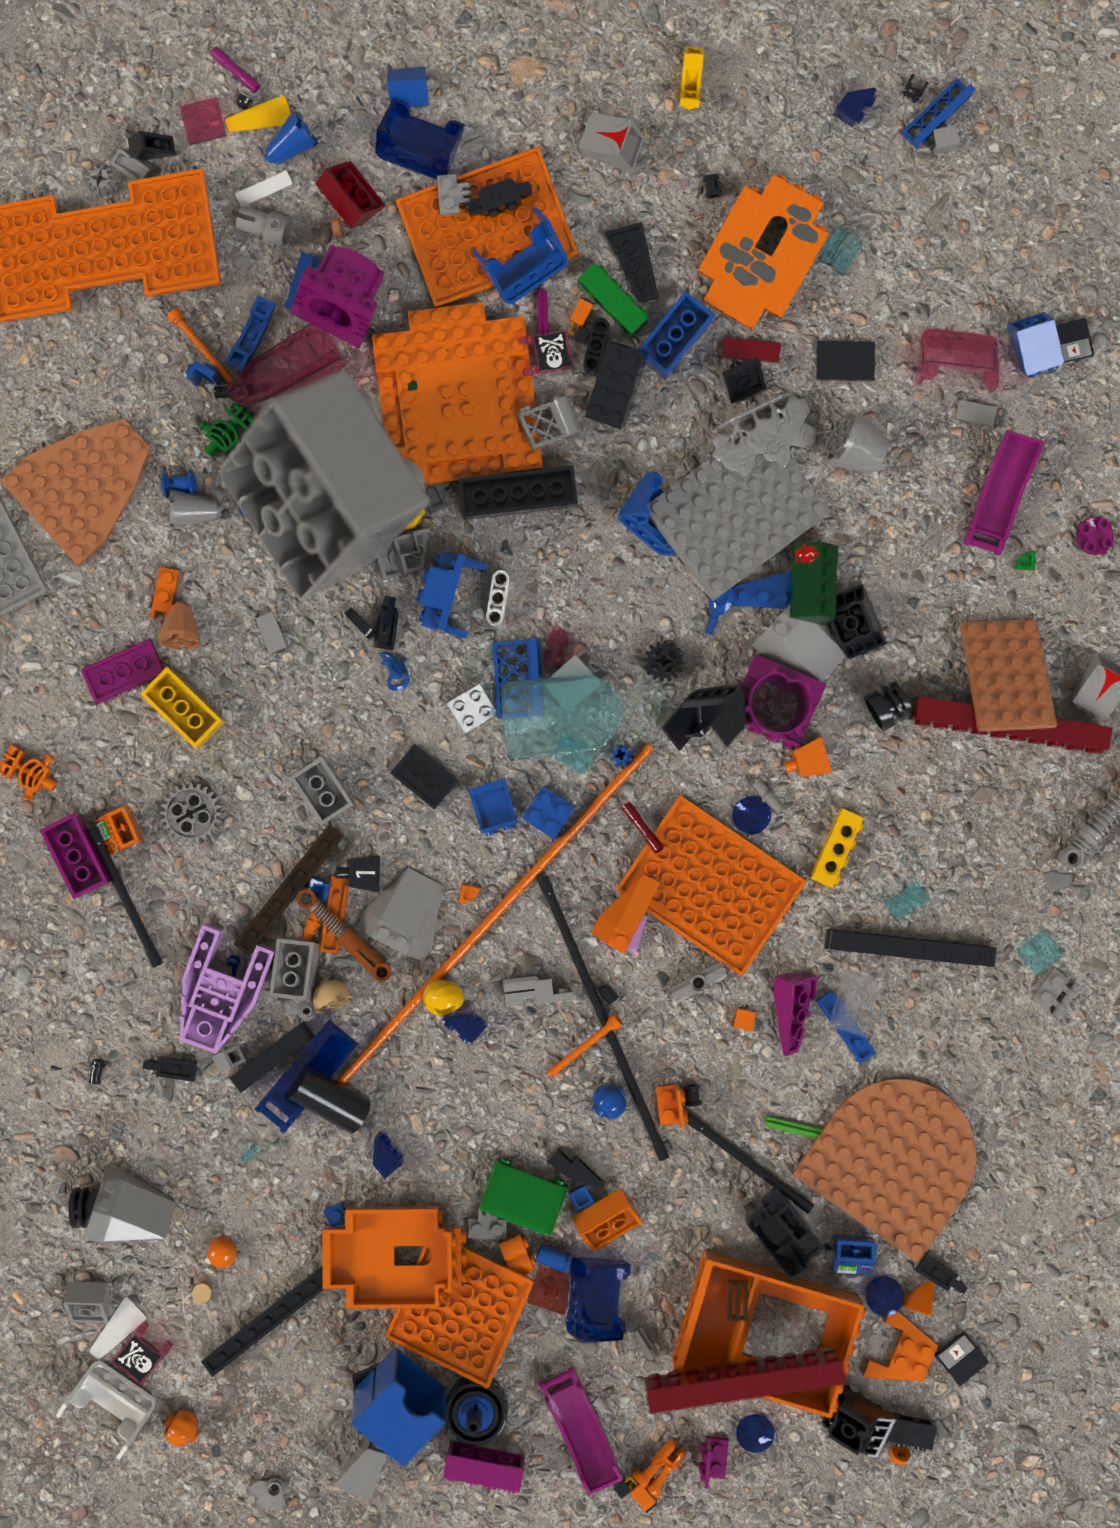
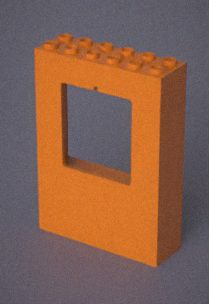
M704 1249L672 1357L674 1370L684 1372L693 1367L704 1369L708 1365L713 1364L723 1366L728 1362L743 1363L747 1359H757L744 1355L742 1352L759 1295L763 1293L829 1313L821 1343L824 1346L820 1345L818 1351H822L825 1347L838 1348L843 1359L845 1375L848 1374V1360L850 1356H853L855 1350L853 1343L860 1334L859 1323L861 1319H864L866 1308H864L859 1295L803 1278L794 1280L786 1273ZM728 1280L748 1281L747 1322H743V1320H727ZM733 1285L732 1315H735L736 1285ZM740 1285V1315H743L744 1285ZM844 1385L761 1398L832 1418L833 1412L836 1413L838 1408V1394L842 1393Z

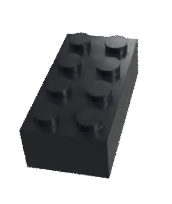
M614 341L607 342L585 418L618 429L625 428L648 356L647 352Z

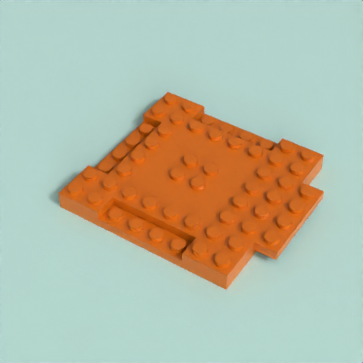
M484 302L408 311L409 331L372 335L384 429L402 457L409 458L419 467L424 477L425 485L457 482L460 478L543 469L541 448L532 451L517 417L521 408L530 406L531 409L536 408L524 316L486 321ZM411 381H417L418 389L409 391L408 384ZM529 415L524 417L527 424L534 425L535 418ZM534 432L532 437L535 444L540 443L539 434Z

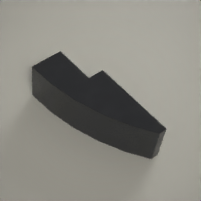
M557 1147L547 1157V1162L566 1177L587 1186L601 1189L604 1187V1181L577 1155L571 1160Z

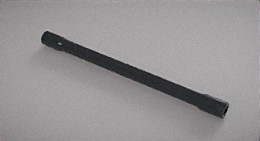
M97 825L87 829L90 840L109 874L145 949L152 968L163 964L104 844V839Z
M690 1112L687 1115V1124L702 1133L771 1186H776L783 1195L808 1214L814 1206L812 1202L795 1192L708 1127L693 1113Z

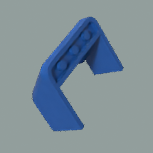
M536 206L533 210L540 224L535 226L530 233L533 244L502 265L498 259L490 258L485 260L476 249L472 250L484 274L500 297L508 304L515 303L565 268L568 263V257L549 219Z

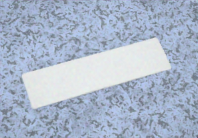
M284 171L235 193L240 207H243L293 183L288 172Z

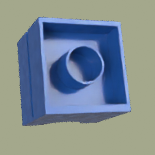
M396 1346L377 1365L376 1370L373 1369L355 1388L351 1425L402 1467H405L446 1423V1387Z

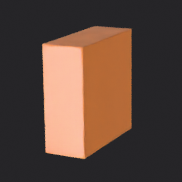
M737 1008L733 1027L752 1031L756 1012Z

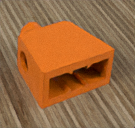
M822 737L816 738L793 750L792 755L794 759L784 762L787 773L798 770L800 777L833 772Z

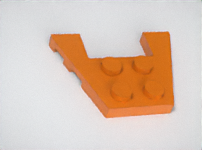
M890 1305L884 1323L902 1331L888 1365L868 1359L862 1375L865 1378L924 1381L938 1345L904 1315L898 1312L896 1308Z

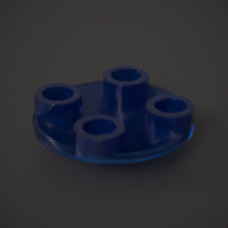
M748 796L736 803L732 817L735 826L743 833L758 834L768 826L771 812L766 802L763 803L761 798Z
M881 1276L873 1279L868 1284L865 1298L872 1312L881 1316H891L901 1309L904 1303V1292L901 1285L895 1279Z
M752 1414L739 1420L736 1436L743 1449L752 1453H759L771 1446L775 1431L772 1423L765 1415Z

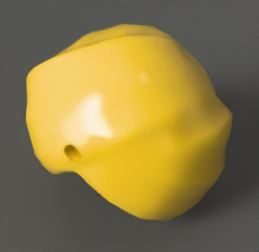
M437 979L430 982L423 994L424 1006L429 1012L437 1016H445L457 1010L464 1001L461 988L455 982Z

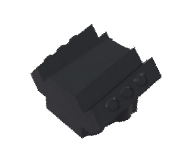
M863 584L836 595V618L830 624L839 646H842L848 659L887 644L886 636L882 631L881 624L877 619L872 602L868 598L867 590Z
M844 1385L842 1393L838 1394L836 1413L833 1412L832 1418L824 1416L821 1421L824 1429L829 1432V1438L858 1456L860 1453H863L867 1457L878 1458L896 1419L892 1412L884 1411L881 1405L865 1398L861 1392L852 1391L850 1385Z

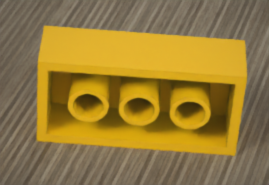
M166 667L140 694L194 748L200 749L226 722L170 667Z

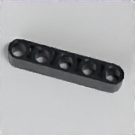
M303 1021L234 1073L229 1079L237 1090L242 1093L315 1037Z

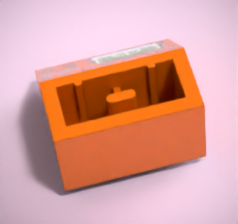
M122 806L94 821L95 826L97 825L104 839V844L110 856L145 841L130 806Z

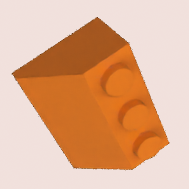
M622 1188L611 1192L607 1197L596 1201L593 1205L579 1211L572 1217L579 1235L593 1252L643 1223Z

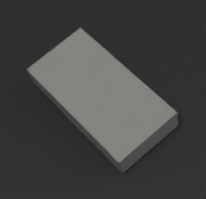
M121 148L118 149L109 162L112 167L132 181L148 178L152 173L150 168L137 159L130 158V154Z
M959 400L955 420L993 427L998 407Z
M273 611L255 618L269 654L288 647Z

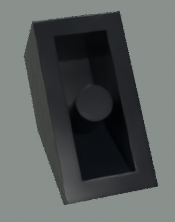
M139 131L128 138L130 158L151 160L175 156L173 136Z

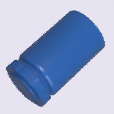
M542 1243L535 1262L567 1273L573 1255Z

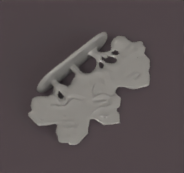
M781 395L717 427L718 430L733 425L734 429L730 435L718 433L714 436L713 443L716 449L712 457L716 461L722 462L726 469L736 471L744 476H747L754 468L755 458L759 453L763 454L765 460L777 461L779 465L786 467L791 459L789 449L791 445L804 448L813 445L816 441L817 430L804 422L810 413L806 399L800 400L797 397L791 396L788 398L785 407L780 409L775 407L774 404L784 398V395ZM770 407L771 418L760 419L757 412ZM778 413H782L783 418H780ZM752 415L756 422L755 428L749 431L742 429L740 420ZM737 432H739L740 441L738 444H735L734 437L737 436Z

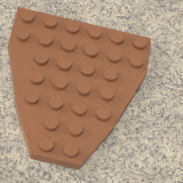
M125 419L83 430L29 454L1 482L76 565L80 566L108 540L137 488L152 448Z

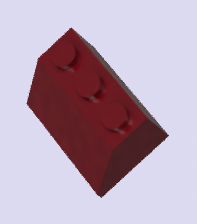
M351 161L326 168L315 183L350 229L363 225L386 206Z

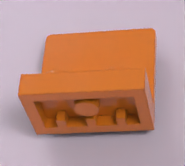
M678 1083L655 1086L660 1125L680 1123L681 1129L685 1128L684 1123H688L686 1108H682V1104L686 1103L683 1088H679Z

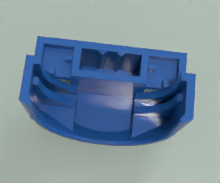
M444 551L441 552V555L437 554L434 566H437V568L430 566L429 570L425 569L421 581L425 583L424 588L419 589L416 601H420L419 606L424 608V611L421 610L419 621L422 622L421 626L466 639L467 631L447 625L462 567L485 571L487 564L465 558V555L461 554L455 555ZM436 610H440L441 614L436 613Z

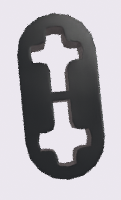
M352 607L344 613L368 639L375 635V631Z

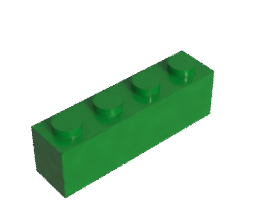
M593 263L578 278V284L632 338L648 322L647 312L641 306L638 308L633 303L635 301L629 293L625 294L620 289L621 285L615 279L611 280L607 276L608 272L602 265L598 266L596 263Z

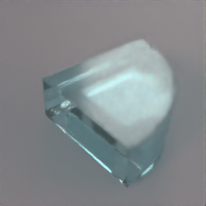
M251 1145L241 1156V1160L246 1163L256 1153L258 1148L255 1145Z

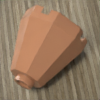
M176 602V604L171 605L159 632L158 641L161 646L172 649H180V646H185V650H191L200 646V636L193 611L186 602Z

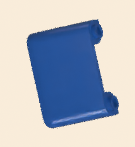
M651 471L644 475L619 511L618 520L657 554L663 556L676 555V552L649 519L651 509L647 507L648 503L664 492L659 488L663 483V478L658 472Z

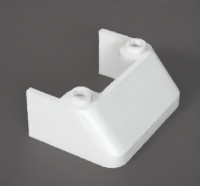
M97 1361L86 1371L61 1406L56 1417L59 1418L69 1403L75 1407L83 1408L88 1405L90 1400H93L122 1420L118 1428V1434L127 1443L116 1457L120 1460L154 1410L156 1401L153 1396L103 1362Z

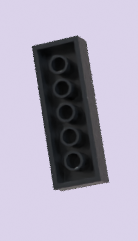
M574 465L458 479L464 520L578 507Z

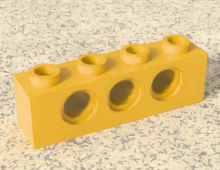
M843 808L839 809L810 874V879L831 888L834 885H838L841 875H839L841 868H845L849 860L847 857L849 850H853L857 840H855L857 832L861 833L864 827L863 817ZM844 826L850 828V834L846 837L841 833ZM840 843L843 850L840 854H835L833 848L836 844ZM833 861L835 868L833 871L828 872L826 870V863Z

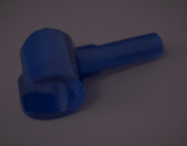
M234 955L228 958L227 965L232 966L231 976L236 977L240 958Z

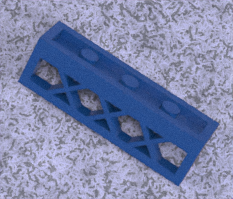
M956 78L901 134L918 149L933 134L934 129L940 128L973 95L976 89L971 84L965 87ZM956 85L962 92L957 97H951V89ZM939 101H948V106L944 110H937V103ZM926 114H934V120L930 124H923V117ZM911 128H920V133L915 139L908 132Z

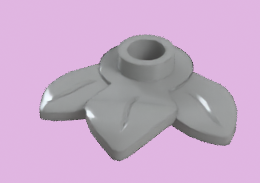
M292 999L284 1000L287 1011L292 1015H298L303 1021H312L317 1015L313 1002ZM306 1008L310 1009V1013L308 1015L304 1014V1010Z
M274 1477L268 1481L258 1480L250 1487L249 1492L257 1495L256 1507L258 1511L272 1506L278 1513L284 1507L285 1498L283 1492L285 1484L280 1478ZM276 1484L279 1488L274 1489L272 1485Z

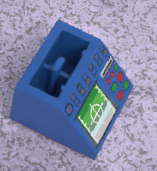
M834 1235L832 1274L871 1276L876 1259L877 1243L874 1238Z

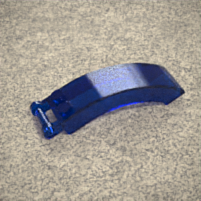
M329 1019L254 1110L258 1113L261 1112L280 1128L279 1131L284 1134L305 1109L285 1097L305 1065L308 1064L327 1076L332 1077L359 1044ZM268 1101L289 1118L286 1123L265 1106Z

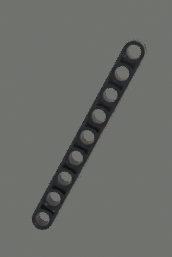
M826 929L824 946L825 949L986 967H995L997 950L996 947L835 929Z

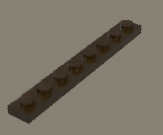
M329 824L235 941L234 945L249 956L256 948V945L261 942L297 897L299 890L305 887L345 835Z

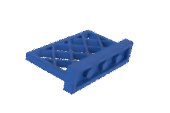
M540 639L493 642L497 719L545 716ZM520 644H527V652L523 657L514 651ZM498 646H506L510 650L504 659L498 654ZM512 653L520 659L514 667L506 662ZM522 662L528 666V672L524 676L516 670ZM503 663L512 669L505 678L499 673V668ZM513 672L522 678L515 687L507 680ZM523 681L529 685V691L525 695L517 689ZM505 682L513 688L506 697L501 693L500 689ZM514 691L523 697L517 705H514L508 699ZM524 700L530 704L531 712L523 713L518 708ZM507 701L514 708L509 714H502V705Z

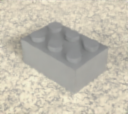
M321 756L289 777L321 826L356 805L325 756Z

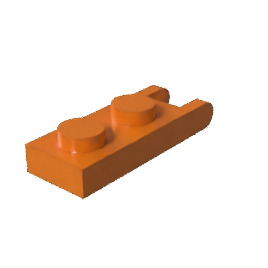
M160 567L150 618H155L157 611L166 613L167 616L171 605H174L180 571Z

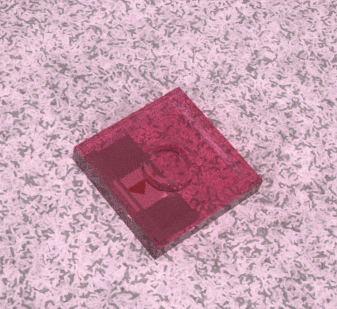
M217 97L180 106L190 146L227 136Z

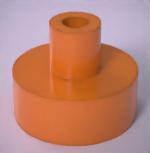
M895 1444L889 1452V1457L894 1464L903 1466L909 1460L910 1452L906 1447Z

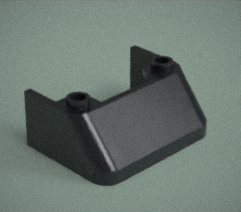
M739 684L697 689L688 695L661 727L678 751L686 745L691 737L704 736L709 726L713 728L726 747H729L738 734L745 730V692Z

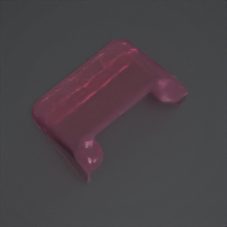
M940 329L925 330L921 335L915 385H920L924 380L934 379L938 374L939 366L983 371V384L988 387V394H992L999 385L997 340L990 335Z

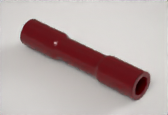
M631 802L623 805L621 808L623 812L634 823L655 854L659 853L664 848L663 844L649 829Z

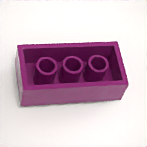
M80 812L66 816L39 830L73 899L80 898L112 882L95 846L90 840L86 831L88 828Z
M450 1441L443 1478H447L450 1482H466L470 1486L482 1485L491 1490L498 1488L503 1489L507 1493H520L525 1455Z

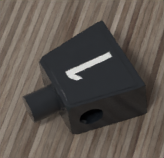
M380 855L347 859V867H336L335 876L336 878L346 879V886L379 892Z

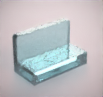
M838 227L818 259L823 264L833 266L839 274L843 275L863 243L853 230Z
M561 737L551 756L581 774H585L595 754Z
M915 881L884 903L894 918L900 920L931 898L925 894L919 883Z

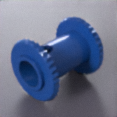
M189 469L188 475L168 476L167 471H163L161 487L164 496L169 498L170 489L190 491V494L196 495L197 480L194 471Z

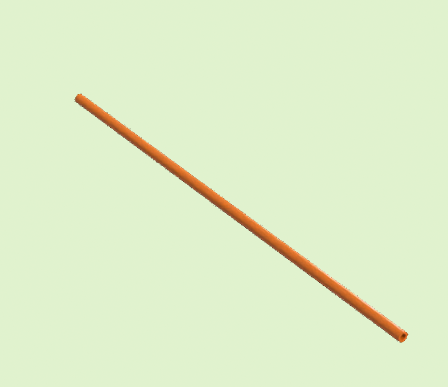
M648 743L632 759L633 762H629L627 767L613 779L336 1081L343 1085L347 1083L423 1000L426 986L434 980H442L590 820L654 750Z

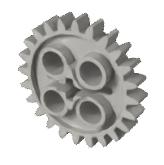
M194 782L190 783L189 788L186 783L182 784V789L179 786H175L176 793L169 791L171 797H164L167 804H161L165 811L160 812L161 815H165V818L160 821L167 823L163 829H170L168 835L175 834V841L181 837L182 844L188 839L189 845L193 844L194 839L197 844L201 843V838L207 841V834L214 836L212 830H219L216 823H222L218 816L223 815L222 812H218V809L223 806L216 804L220 798H213L215 792L208 793V786L202 790V784L200 783L195 788ZM194 795L198 796L199 798V804L197 806L193 805L191 802V798ZM178 804L183 809L180 815L175 813V807ZM206 804V808L194 813L193 817H187L181 822H177V819L189 814L190 810H196ZM203 812H206L209 816L206 823L202 822L200 818ZM186 821L192 825V829L189 832L184 829Z

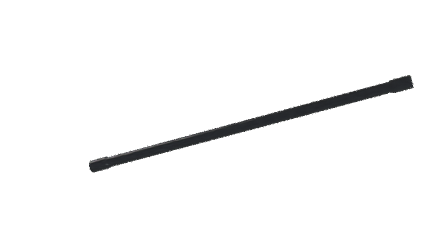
M548 875L537 879L543 895L547 899L593 1008L603 1027L608 1021L607 1013L554 894V889ZM611 1030L606 1034L607 1040L650 1136L659 1161H663L670 1156L663 1140L660 1138L617 1036Z

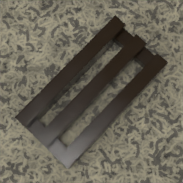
M728 1280L727 1320H743V1322H747L748 1281ZM733 1285H736L735 1315H732ZM740 1285H744L743 1315H740Z

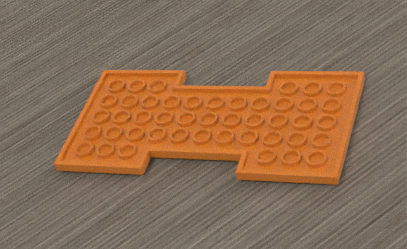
M203 168L128 181L130 201L58 213L57 200L54 195L1 204L0 323L73 311L71 291L142 279L146 297L221 285L207 184Z

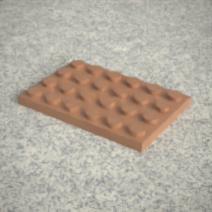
M1037 619L962 622L960 630L978 731L1055 728L1057 722Z

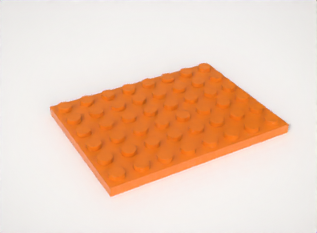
M539 146L456 177L457 184H471V188L463 189V191L470 190L471 196L464 198H472V200L478 197L480 188L508 178L514 180L515 184L529 182L532 185V195L521 200V205L513 211L505 210L492 218L489 216L485 217L484 214L470 217L465 204L459 205L460 215L441 216L438 184L395 200L435 308L446 306L494 288L481 269L472 250L476 249L485 260L496 258L502 265L533 244L530 233L535 226L540 224L533 210L535 206L549 219L568 260L579 256Z
M679 795L654 831V834L663 844L664 848L655 854L646 843L615 890L623 894L642 874L659 881L660 885L647 912L737 974L743 976L807 881Z

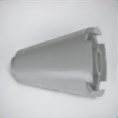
M170 489V528L217 520V516H221V505L217 504V500Z

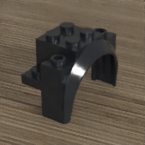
M776 1186L764 1196L760 1197L758 1195L744 1206L746 1211L745 1223L774 1260L792 1279H799L813 1267L810 1260L822 1252L825 1247L786 1196H783Z

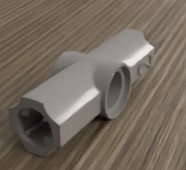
M719 961L698 973L692 974L689 978L670 987L669 990L676 1003H679L727 977V974ZM702 978V986L695 987L693 985L694 979Z

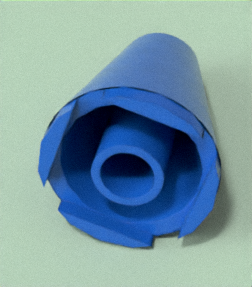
M292 112L265 148L266 154L264 156L270 164L275 163L279 165L315 147L319 143L314 134L310 136V128L298 114Z

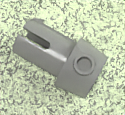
M245 205L240 208L239 213L243 214V218H236L237 229L263 237L264 243L279 246L287 245L292 233V219L274 211L269 214L250 208L251 205Z

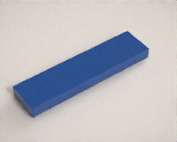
M832 990L815 1000L860 1064L876 1054Z

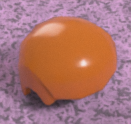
M224 1236L214 1238L209 1244L208 1259L213 1266L221 1269L231 1266L237 1257V1248L234 1246L232 1239Z

